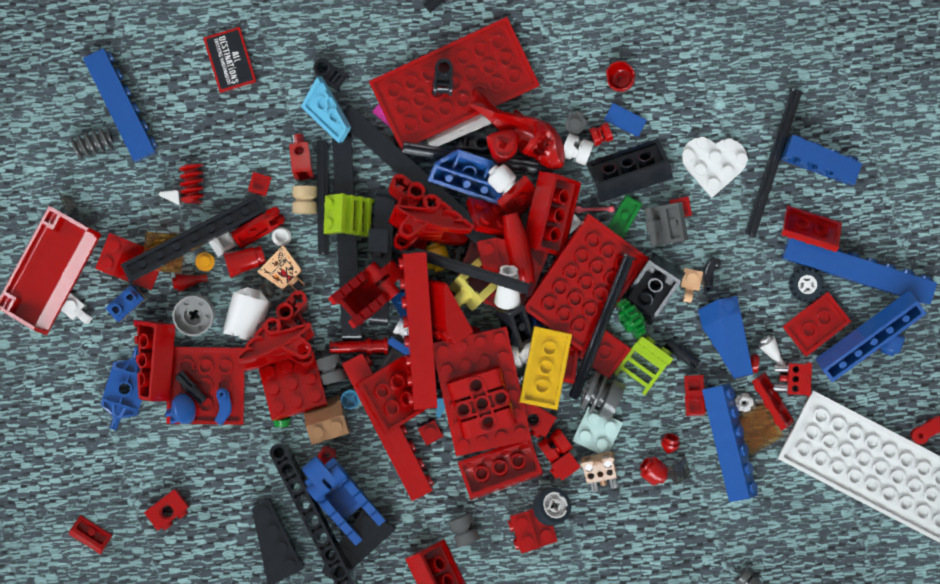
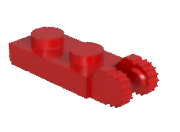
M275 206L268 209L265 214L258 216L230 233L242 249L274 231L275 228L285 222V217L281 214L279 215L280 210Z

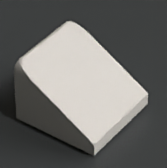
M178 190L162 191L159 193V196L182 206L180 201L181 194Z
M229 232L209 242L218 257L237 246Z

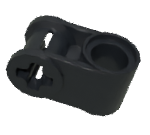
M443 58L436 63L433 95L448 94L452 96L453 66L448 59ZM441 63H446L449 66V71L442 73L439 71L438 66Z
M318 59L314 63L313 69L318 77L322 76L326 84L337 92L340 91L344 81L350 78L348 74L326 59ZM320 63H324L328 66L326 72L320 73L317 71V66Z
M471 132L457 138L456 146L453 148L483 154L490 153L487 135ZM479 144H485L486 147L481 148V147H479V146H477V145H479Z

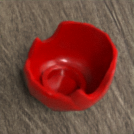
M616 61L610 64L606 70L607 83L616 92H625L631 89L635 83V72L625 61Z

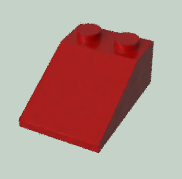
M109 233L95 269L129 282L121 268V264L144 253L149 248ZM161 267L131 283L152 291Z
M430 279L428 282L432 334L437 340L456 345L472 334L473 330L447 283Z

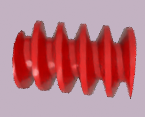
M185 164L179 168V171L185 172L179 176L180 179L185 180L179 183L181 187L185 188L180 191V194L185 195V197L180 198L181 202L189 204L205 203L199 200V198L204 197V194L199 193L200 190L204 189L203 186L199 185L204 179L198 177V175L204 173V171L198 170L203 164Z

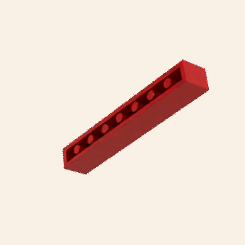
M426 252L401 253L402 258H398L399 270L402 269L403 277H400V288L404 289L401 305L402 308H405L406 316H403L402 319L403 328H407V335L404 336V345L408 347L409 355H405L406 367H410V374H407V385L411 386L408 401L414 410L438 408Z
M361 353L343 362L342 366L409 497L414 501L433 491L431 486L434 483L430 475H425L423 469L426 467L422 459H417L414 452L417 450L412 440L408 442L405 436L408 432L404 424L384 435L355 384L373 374L370 368L373 364L369 356H364Z

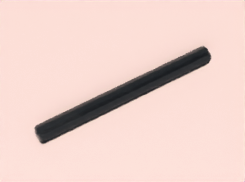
M327 141L317 142V231L319 255L329 254V235L324 234L325 196L329 195Z

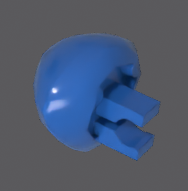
M179 393L173 398L172 407L167 409L165 413L166 417L171 416V424L177 422L190 424L194 421L196 406L190 396Z

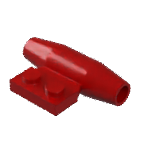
M516 212L504 215V239L494 237L477 241L482 268L499 273L500 267L513 265L518 269L519 280L527 283L534 282L535 288L533 259L527 234L519 214Z

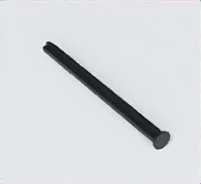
M789 88V98L745 234L755 237L801 95H804L802 91Z
M404 142L402 149L403 153L440 159L456 150L411 142ZM470 152L493 160L498 167L506 165L509 169L539 173V171L554 173L555 170L540 164V162L511 158L505 163H497L490 154Z
M398 242V244L401 245V246L407 245V244ZM394 244L391 245L392 252L398 254L426 252L427 263L526 294V297H530L534 290V282L527 283L414 246L402 251L398 250Z
M622 253L624 257L569 393V397L572 399H579L632 262L636 260L632 256Z

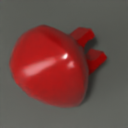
M503 130L486 137L490 153L497 163L507 162L517 151L519 140L516 131Z

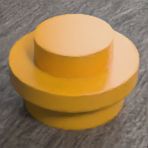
M203 252L196 257L195 263L199 270L209 271L214 267L215 259L210 253Z

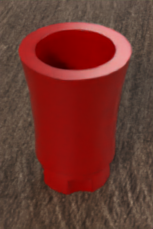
M261 246L223 253L230 278L258 268L259 265L266 263Z

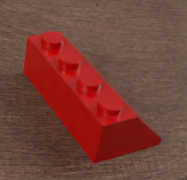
M539 171L525 229L530 249L556 256L560 254L567 244L581 182L555 173Z
M445 539L405 558L417 584H465Z

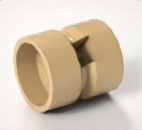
M292 186V195L296 199V201L292 202V213L317 214V203L314 201V198L317 197V186Z

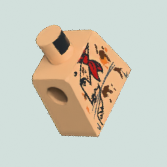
M284 246L257 271L283 290L290 285L295 291H299L305 285L297 277L303 270Z

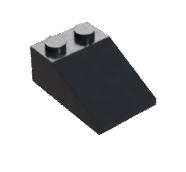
M653 252L623 299L626 298L627 301H630L631 305L635 304L642 313L644 320L652 324L681 283L685 272Z

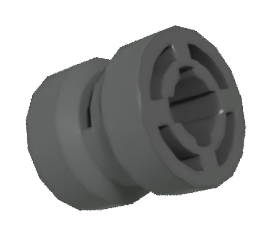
M745 568L734 582L736 584H761L762 581L758 577H754L748 568Z

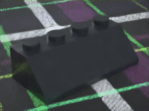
M658 138L586 163L600 203L673 178L670 162Z

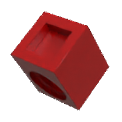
M570 452L563 454L559 459L550 464L552 466L550 471L555 479L560 478L561 480H564L581 468Z

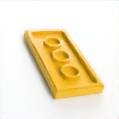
M534 326L519 399L520 403L558 410L572 334Z

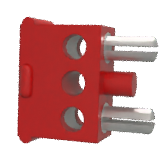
M811 362L787 363V365L774 366V368H786L774 369L775 372H786V375H779V381L786 382V385L774 384L773 386L786 388H773L774 391H785L786 394L810 397ZM796 366L797 370L793 372V367Z

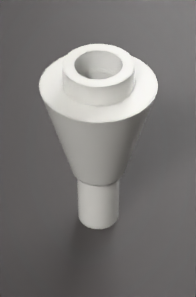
M768 335L762 338L759 348L774 360L777 365H786L780 356L775 336L770 337Z

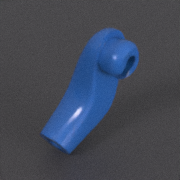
M225 388L218 389L216 393L220 408L214 421L221 426L232 412L230 394Z

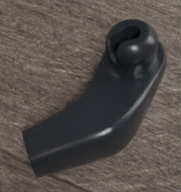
M710 257L705 264L702 275L704 292H711L713 290L714 268L719 269L721 266L719 258Z

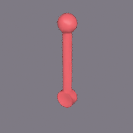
M613 205L598 208H582L577 206L575 212L577 214L591 211H608L613 213L615 207Z

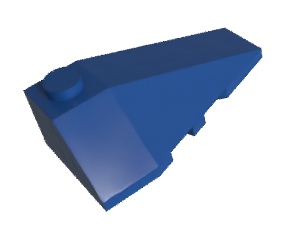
M737 296L718 299L698 309L703 331L708 335L712 345L720 354L722 361L733 378L753 375Z

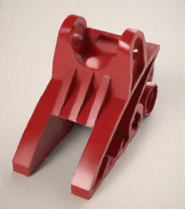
M403 174L393 176L388 191L391 196L398 200V203L394 206L388 223L398 229V233L393 240V244L398 250H407L420 240L446 245H465L469 238L464 234H470L475 226L463 218L457 211L452 210V207L434 194L425 196V187L420 182H412ZM428 200L429 202H431V200L435 202L434 207L433 205L431 207L427 205ZM400 237L406 239L407 245H399L397 239Z
M391 260L382 268L374 261L364 271L333 293L328 300L333 305L341 304L352 317L348 323L354 329L379 311L386 302L400 292L395 283L400 280V277H403L402 269L399 270V266L394 260Z
M294 291L284 303L278 305L276 309L278 318H268L253 335L254 338H251L245 345V348L235 357L243 371L258 369L277 361L288 359L302 366H310L314 362L315 355L308 341L315 336L311 323H307L302 317V314L309 305L304 292ZM302 299V301H303L302 303L298 302V303L296 304V300H299V301H300V300ZM298 319L302 323V325H297ZM270 323H272L273 325L274 323H277L275 326H272L271 328L269 327ZM310 355L312 356L311 360L308 362H303L301 360L308 358Z

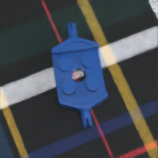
M135 347L132 358L129 360L113 362L101 400L102 407L112 414L113 417L109 429L117 431L119 422L123 417L137 416L139 414L142 399H139L137 373L140 372V367L136 363V356L139 355L138 347ZM123 383L130 386L128 394H122L120 391V386Z

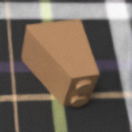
M340 395L328 398L327 406L304 412L305 425L311 445L351 432L344 407L341 404Z

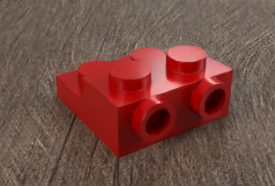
M533 509L510 515L511 520L507 521L510 531H515L516 539H513L516 550L521 551V554L558 542L553 526H547L539 522L534 515Z

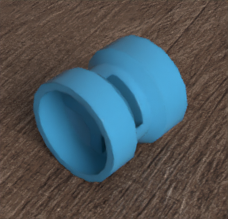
M355 390L345 391L341 396V404L347 409L356 408L360 403Z

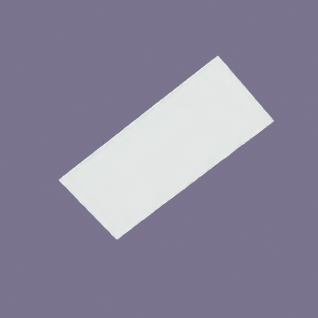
M480 114L426 140L430 146L438 147L487 126L491 122Z

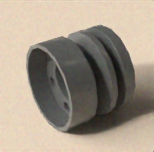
M595 371L583 390L579 408L584 410L587 404L590 403L589 413H592L597 406L599 407L598 417L610 421L619 405L626 384L613 380L607 386V376L604 375L601 382H598L600 373Z

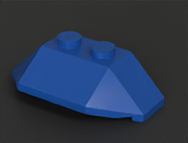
M456 149L434 162L427 179L429 182L498 204L497 201L503 194V192L498 193L488 183L490 176L488 172L495 166L494 161L461 149Z

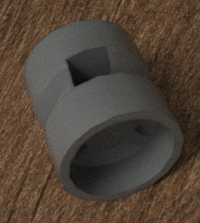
M340 353L316 360L318 370L322 371L320 378L323 386L347 379L344 369L340 367L342 364Z
M471 513L448 522L451 532L456 534L454 540L457 548L480 539L477 528H473L475 523Z

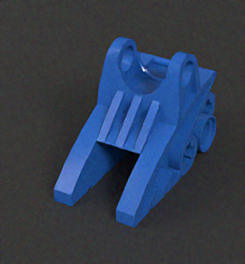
M315 456L301 468L308 477L304 481L308 493L319 503L322 509L355 546L362 541V538L348 522L347 518L357 509L362 507L378 526L385 522L380 512L334 457L324 464L318 456Z

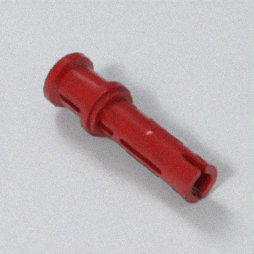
M384 337L382 340L368 338L365 341H329V346L334 347L329 348L330 354L366 352L368 355L372 353L388 354L387 337Z

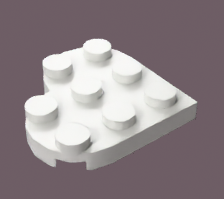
M705 137L695 138L686 144L682 152L684 167L711 198L739 175L748 161L744 147L732 139L721 140L715 144Z

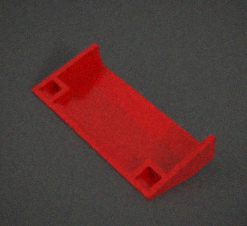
M49 206L0 295V311L30 329L47 336L102 234Z

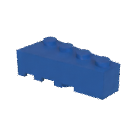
M792 135L787 139L781 156L782 161L850 186L855 185L863 164L858 162V158L851 155L846 157L841 155V152L838 150L827 149L819 143L810 142L797 135Z

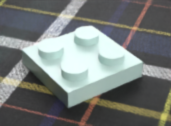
M588 406L572 441L598 454L610 452L623 422L614 418L607 421L598 417V411L595 409L592 413H589Z

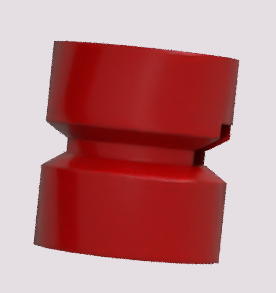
M559 428L550 434L549 439L545 437L537 443L551 464L560 458L561 453L566 454L573 449ZM554 444L557 446L556 448H553V449L550 448V447H552Z

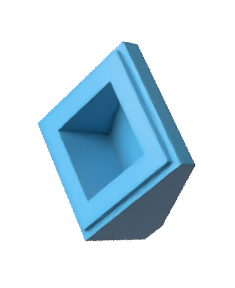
M437 398V418L441 417L445 410L443 398Z

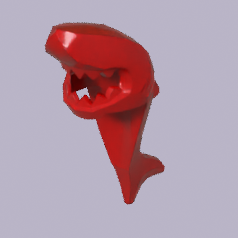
M477 89L473 90L476 101H471L469 105L485 116L500 131H516L519 140L518 149L521 153L537 159L540 164L548 168L559 169L563 167L565 161L564 145L560 135L551 124L539 118L525 116L516 109H514L513 113L501 111L494 107Z

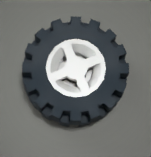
M801 268L790 277L789 291L795 299L801 302L814 301L824 291L825 282H823V276L813 268Z

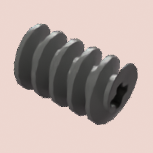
M106 125L105 132L100 127L99 134L92 130V136H89L85 132L84 139L80 135H77V141L70 137L74 152L80 159L84 158V153L87 157H90L91 150L94 154H98L99 149L105 152L106 146L110 150L113 149V137L108 125Z

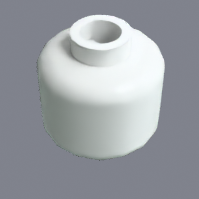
M495 165L488 172L490 174L488 183L498 193H506L516 184V175L506 165H501L500 167Z

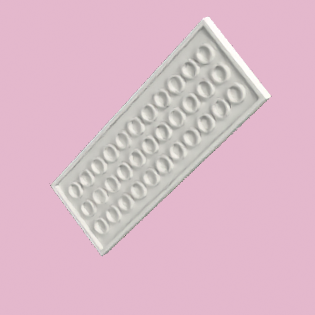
M812 390L777 459L940 543V456Z

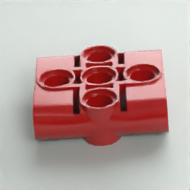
M501 367L447 383L464 440L518 423ZM473 380L481 381L482 385L479 389L471 388ZM498 393H504L506 399L503 402H497L495 396ZM480 398H484L488 403L486 407L479 408L476 405L477 401ZM461 404H466L469 410L467 413L461 414L458 411V407ZM485 417L493 419L491 426L487 427L482 424Z

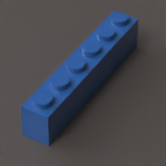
M102 48L84 57L83 60L133 161L137 163L157 153L155 150L158 147L153 136L149 138L147 130H149L145 120L141 121L138 115L141 113L136 102L132 103L130 99L132 93L127 85H123L121 79L124 77L119 68L115 69L113 65L115 59L112 53Z
M907 291L815 360L831 382H834L927 313L912 293Z
M731 383L703 389L702 392L729 502L755 497L758 495V486L754 481L753 466L748 457L749 450L747 444H745L744 429L739 420V409L735 403L734 389L731 387Z

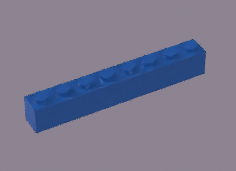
M787 238L781 257L783 260L897 296H902L907 291H910L919 303L931 305L937 282L932 281V277L926 275L918 277L914 275L915 272L903 269L902 272L896 270V266L885 263L883 266L877 264L878 260L867 257L864 260L859 258L860 255L854 252L842 253L841 248L834 252L793 238Z

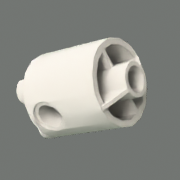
M248 287L233 292L223 333L238 336L248 341L254 338L253 335L262 327L266 320L270 301L267 300L261 291Z

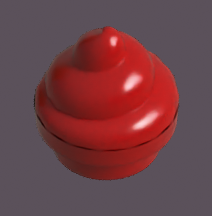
M667 433L661 439V446L667 454L676 451L680 446L679 437L675 434Z

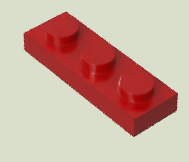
M764 372L752 380L756 392L760 394L764 406L773 416L774 423L782 431L788 428L794 420L777 391H774L773 384Z

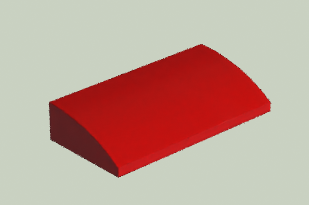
M531 440L502 446L457 462L470 500L543 475Z

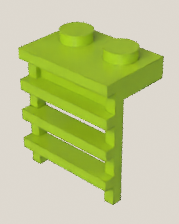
M344 193L325 196L324 234L343 233L369 237L372 204L375 203V199L346 195ZM362 214H363V232H362Z
M649 336L638 338L631 351L614 372L617 376L622 370L646 387L641 393L644 396L665 367L670 365L673 360L670 357L672 353L664 347L659 349L654 345L656 341ZM634 351L659 368L655 375L631 358ZM626 362H631L652 377L649 384L624 367Z

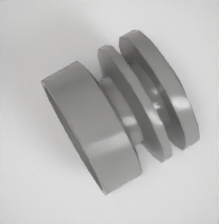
M199 294L189 295L181 299L175 305L172 313L176 328L182 334L188 336H198L205 333L213 325L216 317L212 302L207 297ZM198 310V315L200 317L192 319V314L190 312Z

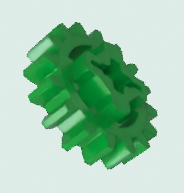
M626 298L617 302L618 320L626 332H631L632 336H635L636 339L646 334L644 317L636 305H631L630 301H627Z

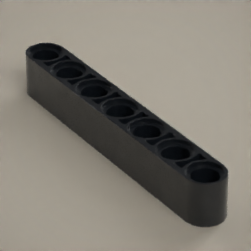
M376 193L374 229L389 230L388 254L384 253V257H372V263L375 261L380 268L388 264L392 257L391 245L394 226L389 224L388 220L394 208L395 198L391 194ZM390 301L386 302L379 311L369 318V325L388 326Z

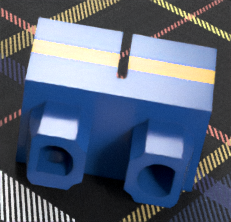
M130 285L105 309L118 323H121L133 313L132 310H136L147 298L135 285Z

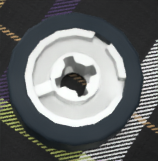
M548 488L540 492L533 501L535 517L539 522L547 526H554L564 522L571 513L572 506L569 497L558 488Z

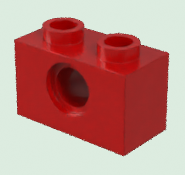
M524 403L527 421L530 414H536L539 418L538 422L534 425L528 423L529 429H531L530 433L539 439L541 435L546 437L557 417L538 406Z
M176 488L146 510L144 514L157 531L160 529L165 531L173 525V519L176 517L181 519L188 514L187 509L191 506ZM165 506L172 507V516H167L164 513Z

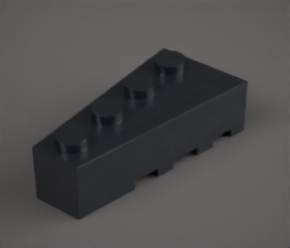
M271 498L251 508L267 583L275 584L303 570L305 567Z
M363 509L352 525L362 538V541L355 546L346 535L339 544L351 569L389 537L397 527L386 520L378 526ZM334 552L333 555L331 556V558H330L331 560H334V559H335V557H336V553H335V552ZM325 565L321 573L332 579ZM343 567L338 570V576L341 578L345 574Z

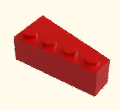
M133 320L134 327H137L138 335L134 337L135 344H138L139 355L136 356V363L140 367V372L137 373L139 399L146 401H169L175 324L154 320Z

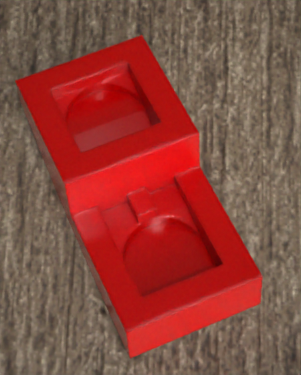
M703 375L684 376L686 416H705V401L702 392L704 389Z

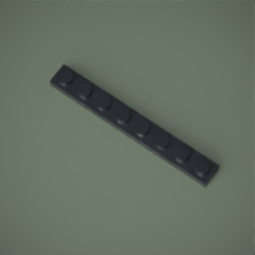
M257 194L122 263L121 268L131 283L264 214L267 209Z

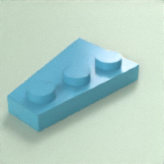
M319 76L314 81L301 107L338 143L343 142L351 129V125L323 77Z

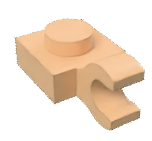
M684 268L685 275L680 287L685 288L683 302L691 303L693 291L700 290L703 272Z

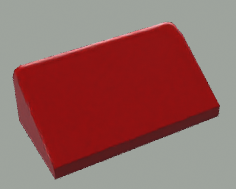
M82 515L79 516L69 531V535L100 555L113 536Z

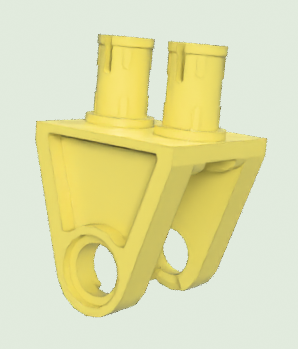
M478 257L471 265L481 267L482 263L480 257ZM460 274L450 284L449 288L456 294L454 297L459 306L461 307L463 304H466L473 312L497 288V285L490 283L479 294L468 285L467 279L470 276Z

